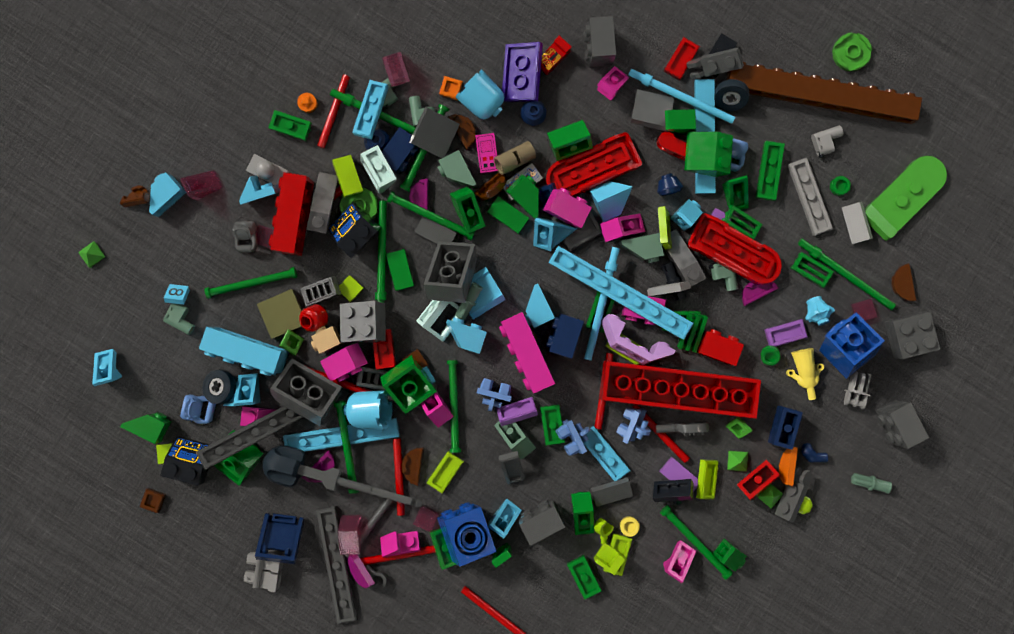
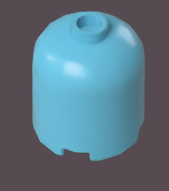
M482 69L466 83L465 89L455 97L479 119H488L492 115L496 117L503 110L500 106L504 102V93Z
M361 391L353 393L344 406V415L347 417L349 424L355 428L388 429L389 426L386 424L387 421L392 420L393 412L392 402H388V392Z

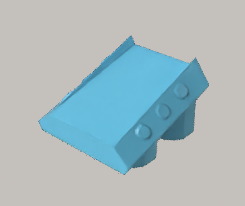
M486 267L474 274L472 282L479 284L483 289L475 301L476 305L469 312L473 320L506 300Z

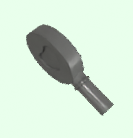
M708 422L656 425V433L679 432L682 435H704V432L709 431Z

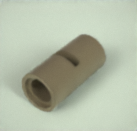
M526 141L494 157V164L498 172L504 175L535 159L536 152L532 144Z

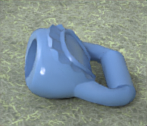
M733 138L731 158L738 159L739 164L731 163L730 171L736 172L744 165L745 154L748 150L747 142Z
M186 395L180 417L183 420L194 421L198 424L210 423L213 420L216 404L210 403L205 396ZM203 402H208L205 420L200 418Z

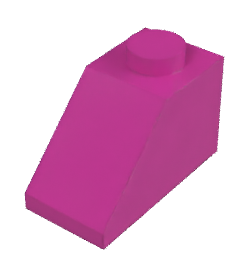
M640 213L617 217L600 224L605 242L646 232Z
M438 392L420 403L426 415L438 428L454 417Z

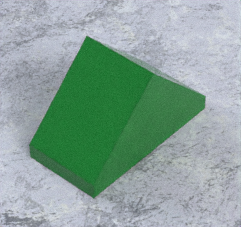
M695 109L665 110L666 130L683 135L696 129Z
M747 175L728 180L722 184L728 207L734 205L740 210L749 208Z

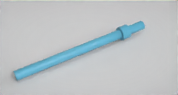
M631 69L628 76L641 81V84L647 87L652 86L732 124L735 119L734 116L653 79V76L647 73L642 74L634 69Z
M612 247L609 262L607 261L605 269H607L606 273L612 277L618 266L616 262L620 248ZM600 293L584 357L586 360H592L608 297Z

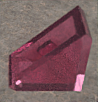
M401 51L382 57L391 87L410 81Z
M215 170L180 179L188 197L199 200L223 187Z
M342 515L338 528L340 555H360L361 515Z

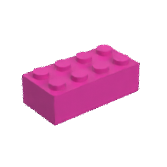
M523 312L501 321L500 332L503 337L507 336L509 340L507 347L510 354H515L518 360L514 363L519 373L523 372L525 379L522 380L528 391L531 390L534 394L554 385L555 382Z

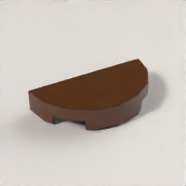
M453 114L447 116V118L460 124L456 133L465 149L468 150L476 138L474 124L468 117Z
M497 173L474 192L476 199L487 200L498 194L507 182L506 175Z
M138 185L131 188L132 192L127 197L123 196L120 201V205L123 207L149 203L150 192L145 187Z
M908 263L896 270L894 276H892L891 286L894 293L905 301H916L910 264Z
M424 447L409 451L402 462V473L411 484L417 486L419 485Z

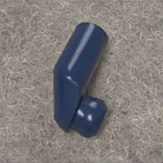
M805 443L801 446V453L809 462H828L827 453H816L810 443Z

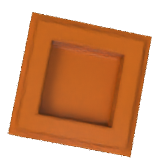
M444 76L439 96L458 101L455 97L461 91L463 81Z

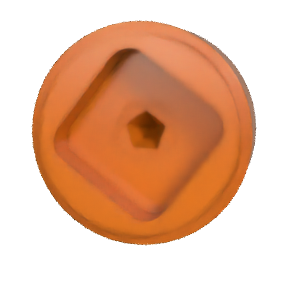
M303 93L297 100L298 107L305 113H311L317 108V99L311 93Z

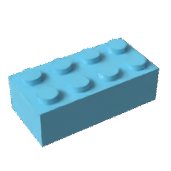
M206 327L199 349L205 351L204 354L214 358L216 356L223 357V361L232 364L234 362L242 363L241 367L250 370L260 369L259 373L267 376L282 373L289 354L283 348L219 327Z

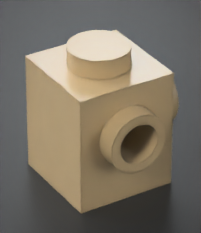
M323 326L315 331V335L311 336L313 339L311 341L312 347L319 354L343 344L340 342V335L336 326H331L327 329Z

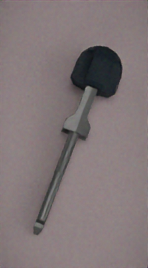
M280 445L267 452L263 459L262 467L265 476L270 481L282 486L292 488L297 484L301 475L322 481L326 489L335 492L339 485L410 506H422V502L417 499L342 478V471L340 469L331 468L321 471L304 466L305 453L297 448Z

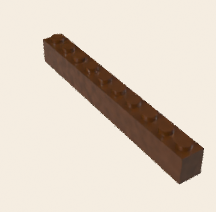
M743 62L744 66L742 69L728 71L726 80L736 79L744 82L748 86L750 95L905 124H912L919 119L922 97H916L914 93L900 94L893 89H886L884 91L879 90L876 86L863 87L855 82L846 84L841 83L838 79L825 80L818 75H811L809 77L804 76L801 72L788 73L780 68H773L771 70L766 69L763 65H746V62Z

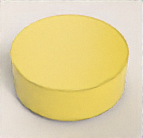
M627 516L621 520L620 530L625 536L632 537L639 532L640 526L634 517Z

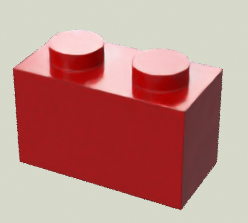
M710 329V332H703L696 353L731 366H737L744 344L739 343L740 339L728 336V338L721 336V332Z
M766 459L741 480L737 486L752 501L781 476Z

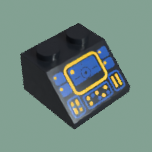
M353 201L328 228V231L336 244L350 258H353L377 234L381 227Z
M176 436L165 456L160 476L196 486L205 483L208 469H204L196 452L210 444Z

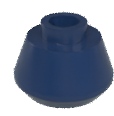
M527 101L521 108V118L526 124L537 126L545 120L546 108L540 101Z
M375 129L372 140L365 138L364 145L367 150L378 145L382 152L390 138L384 130Z
M673 174L661 176L662 180L658 181L657 193L660 196L678 193L683 188L678 177H673Z

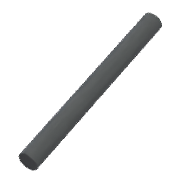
M384 500L346 551V557H349L350 553L357 551L393 500Z

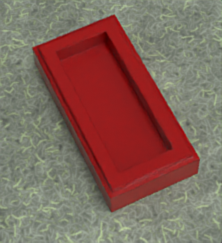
M683 37L664 72L680 81L687 70V62L694 58L700 46Z

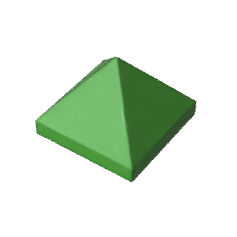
M95 241L78 252L89 268L105 258V255Z
M288 329L279 346L295 356L304 339Z
M740 417L726 424V427L739 439L752 431L748 424Z
M728 451L727 470L747 471L748 452Z
M771 484L757 497L772 509L783 493Z

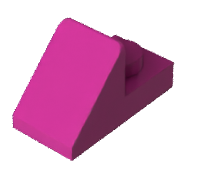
M614 66L600 80L597 90L609 100H613L629 77Z
M242 406L240 426H247L277 409Z
M394 531L380 537L382 557L421 551L418 531L400 534Z
M678 541L671 557L663 563L665 572L682 583L696 550L683 541Z

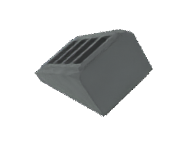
M331 276L300 288L306 306L342 295L336 276ZM327 283L329 284L331 293L328 292L326 286ZM320 286L323 287V290H324V293H325L324 296L322 295ZM313 288H316L319 298H316ZM307 290H310L313 299L311 301L309 300Z
M361 367L362 371L358 372L356 376V386L385 390L382 382L381 386L378 385L379 374L384 375L388 371ZM365 371L367 372L366 382L362 383L363 374ZM375 373L374 382L370 384L371 374Z

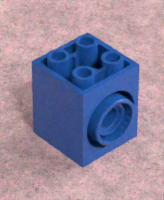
M856 312L847 320L840 321L825 335L819 351L847 379L876 356L885 340Z
M470 502L461 504L458 510H446L441 513L442 516L437 517L451 560L460 567L496 552L482 508L478 505L470 504ZM469 533L468 538L465 540L466 534Z

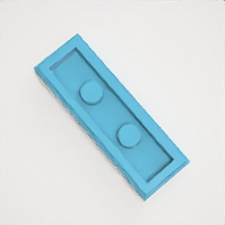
M369 80L354 125L353 135L372 140L389 89L388 84Z
M592 426L590 432L586 434L589 440L583 442V444L614 481L620 480L630 469L597 429Z

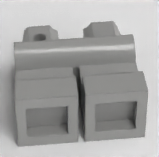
M268 550V554L285 556V551ZM256 552L248 553L247 564L256 565L255 571H245L244 582L253 584L252 588H264L270 592H276L280 588L283 563L256 560Z

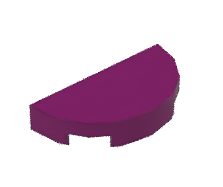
M428 178L417 182L411 188L409 194L411 203L428 210L429 195Z
M750 281L742 291L743 306L779 289L773 281L763 285Z
M328 450L311 468L321 471L334 468L335 460L331 451ZM302 477V479L306 480L307 482H322L308 477Z
M355 551L350 553L348 565L356 582L363 588H368L375 584Z

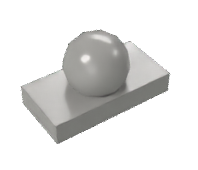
M256 154L253 155L246 169L247 172L257 175V177L269 183L272 182L273 185L279 184V179L283 177V172L289 173L288 170Z

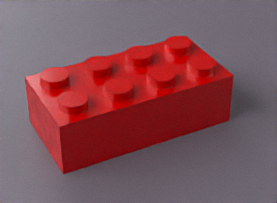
M283 172V177L279 179V188L281 190L280 196H277L275 202L277 213L273 216L272 220L274 231L273 235H270L269 246H271L270 250L278 253L302 257L308 224L306 213L310 210L314 181L305 175Z

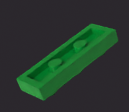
M764 142L755 198L770 201L776 200L785 143Z

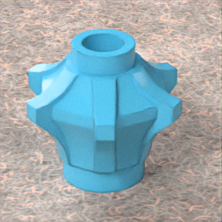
M816 296L806 301L808 305L806 321L818 323V326L830 322V315L835 312V309L827 305L821 296Z

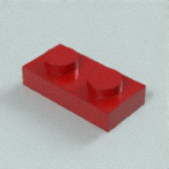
M386 329V342L373 343L376 370L394 368L396 366L392 329Z

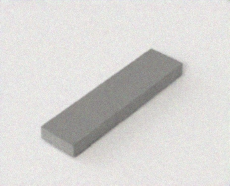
M804 158L788 164V169L813 236L832 230V224L808 159Z

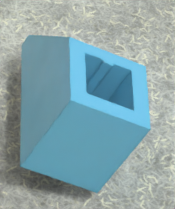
M453 317L452 321L447 319L446 324L457 346L480 354L487 333L481 330L482 326L471 323V326L464 325V320Z

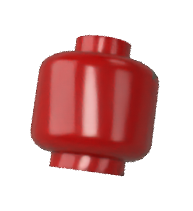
M317 304L303 309L299 315L300 325L309 332L317 331L327 324V311Z

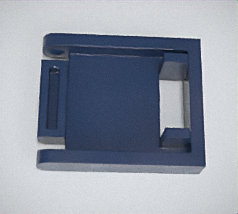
M265 513L255 553L256 560L295 564L304 525V517H300L298 525H296V516L273 514L272 522H269L270 514ZM268 550L285 551V556L268 554Z

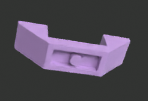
M608 314L602 318L601 323L610 347L642 365L667 358L676 351L665 342H657L651 346L648 352L647 348L631 343L632 341L629 338L620 337L625 326V322L621 321L620 317Z

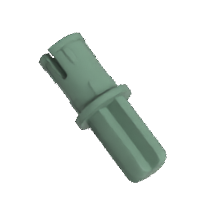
M472 282L466 302L461 303L456 312V316L459 319L465 320L472 307L476 305L475 301L483 289L479 284Z
M854 473L851 477L852 484L866 487L870 491L874 489L889 494L892 489L890 481L877 479L873 475L869 477Z

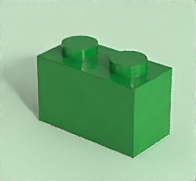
M583 120L547 133L550 147L557 161L593 148L591 135Z

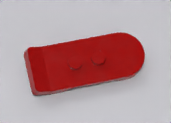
M624 132L603 140V142L593 146L592 149L555 162L547 171L546 183L547 185L554 183L556 189L564 188L571 192L570 196L574 197L625 173L638 169L642 165V161L629 134Z
M707 213L701 215L688 241L689 249L708 257L755 284H767L779 276L782 264L778 253L774 249L753 240L717 217Z

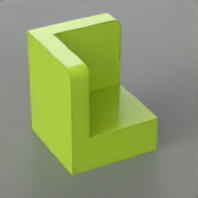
M603 543L593 557L597 564L613 575L616 574L625 561L624 556L607 543Z

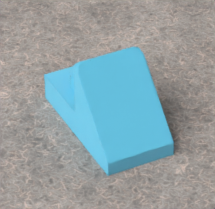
M257 175L251 176L240 197V205L279 193L281 189L279 184L273 186L272 182L260 185Z
M114 349L94 354L92 382L94 386L113 382L122 377L116 369L117 353Z

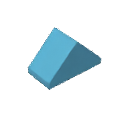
M506 499L489 520L488 527L504 539L522 510Z

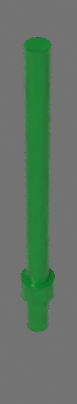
M332 89L330 92V96L343 101V104L360 109L362 102L355 99V96L348 93L344 94L335 89ZM382 111L380 113L379 119L398 128L401 127L406 132L414 133L416 127Z
M379 201V226L381 229L378 232V273L375 300L382 303L387 298V292H385L387 201Z
M803 238L799 240L798 245L808 251L811 257L822 261L888 309L892 310L895 307V303L822 253V249L816 245H811Z

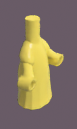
M814 348L791 352L799 375L795 374V371L792 369L787 370L786 375L795 379L801 387L807 389L809 400L817 399L814 387L819 382V375L824 369V365L821 363L815 364Z

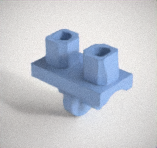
M484 378L480 388L477 389V393L491 397V400L483 398L482 404L489 405L488 411L492 412L493 407L501 408L502 403L495 401V398L508 402L511 401V385L501 383L499 393L493 392L491 389L494 381Z
M632 407L625 409L623 417L630 420V424L621 423L616 432L624 438V443L629 444V441H635L636 438L641 440L643 435H650L651 430L647 428L648 421L643 420L647 412L646 409H635Z
M564 420L562 422L563 425L555 431L561 440L568 436L570 437L572 442L564 446L567 455L584 454L587 450L583 442L589 440L586 435L590 432L589 427L583 428L581 423H577L574 426L572 420Z

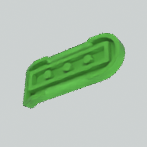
M923 156L915 159L865 208L869 225L885 241L893 238L944 186L947 178L944 164L932 156Z

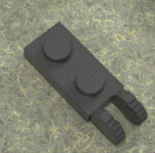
M738 47L704 55L701 58L687 62V68L698 67L701 64L703 67L701 70L692 72L690 74L691 79L742 69L744 66Z
M796 466L793 486L786 485L774 513L775 515L792 523L795 521L809 488L808 484L812 476L809 470H804L802 473V468Z

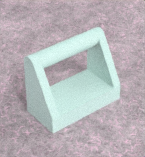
M377 145L360 154V161L379 194L383 193L396 181V177L379 146Z
M432 300L416 321L444 342L451 333L448 326L440 334L432 329L431 326L448 304H451L457 310L459 306L455 302Z

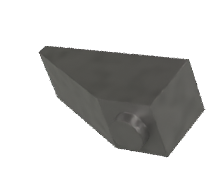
M319 172L306 230L327 233L338 181L336 175Z
M676 229L671 231L672 249H666L665 251L670 261H673L678 276L681 277V282L689 281L690 285L693 286L705 280L706 277L698 261Z

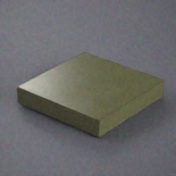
M293 289L257 304L271 339L286 334L288 329L293 331L302 327L299 321L302 309Z

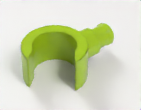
M599 518L594 525V530L600 535L601 544L607 543L608 536L612 533L614 526Z

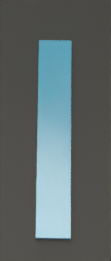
M695 79L694 98L715 107V79ZM694 107L696 118L695 132H715V116ZM695 173V194H715V177Z
M397 418L387 421L388 429H363L347 425L350 445L400 437ZM340 427L283 435L284 446L297 448L304 452L343 446Z

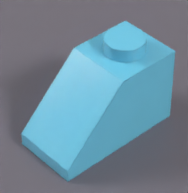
M166 172L159 174L154 179L155 182L151 184L149 212L157 217H160L187 193L179 182Z
M688 199L670 219L685 231L696 222L703 212L700 210L701 206L696 201Z
M538 283L533 287L525 311L527 323L529 326L532 325L533 328L555 318Z

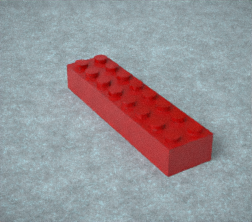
M603 361L599 399L757 419L761 380Z

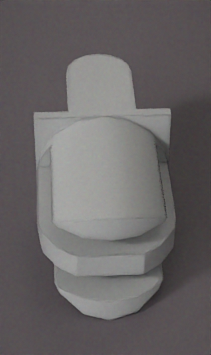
M856 371L850 376L848 389L844 390L846 391L844 405L851 404L852 407L860 406L861 409H865L868 396H870L867 393L871 374L858 373Z

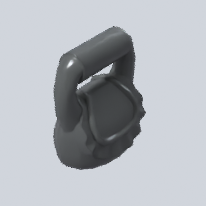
M235 222L232 231L235 236L236 249L240 253L255 252L258 244L256 222ZM241 240H252V245H240Z

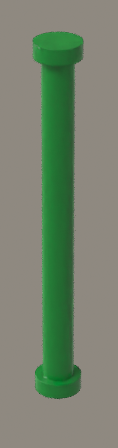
M439 104L437 113L445 116L446 112L448 113L450 109ZM420 148L400 188L410 192V186L427 151Z
M393 191L389 195L387 202L396 203L468 237L467 239L471 241L475 231L468 234L464 227L395 195Z
M292 267L290 270L211 289L207 287L204 291L206 298L210 299L215 295L291 277L295 279L298 276L296 268Z
M447 360V364H449L450 411L454 416L451 418L452 448H450V453H459L461 448H459L456 368L458 360Z
M338 401L334 403V407L337 409L348 479L356 481L347 421L344 415L346 403L345 401ZM350 488L348 489V492L350 494L360 492Z
M668 505L660 511V514L666 516L722 574L724 580L728 579L733 571L730 568L727 569L676 517Z

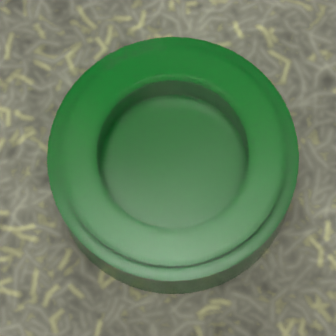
M838 176L830 182V190L836 196L848 193L851 188L849 179L844 176Z
M766 346L762 349L761 360L764 364L773 366L780 361L781 355L777 347Z

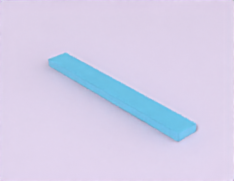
M560 246L556 248L548 262L683 340L694 324Z

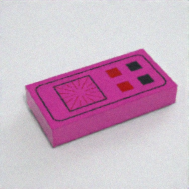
M494 133L475 135L480 174L498 172L494 164V157L497 156Z

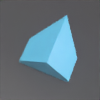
M608 181L589 190L603 223L621 215L632 186Z
M542 217L536 218L533 246L551 251L578 228Z
M258 373L238 375L235 394L223 406L261 403Z

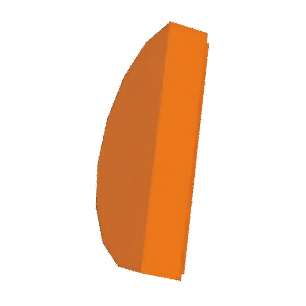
M793 447V450L786 449L779 463L780 480L790 486L794 484L797 447Z

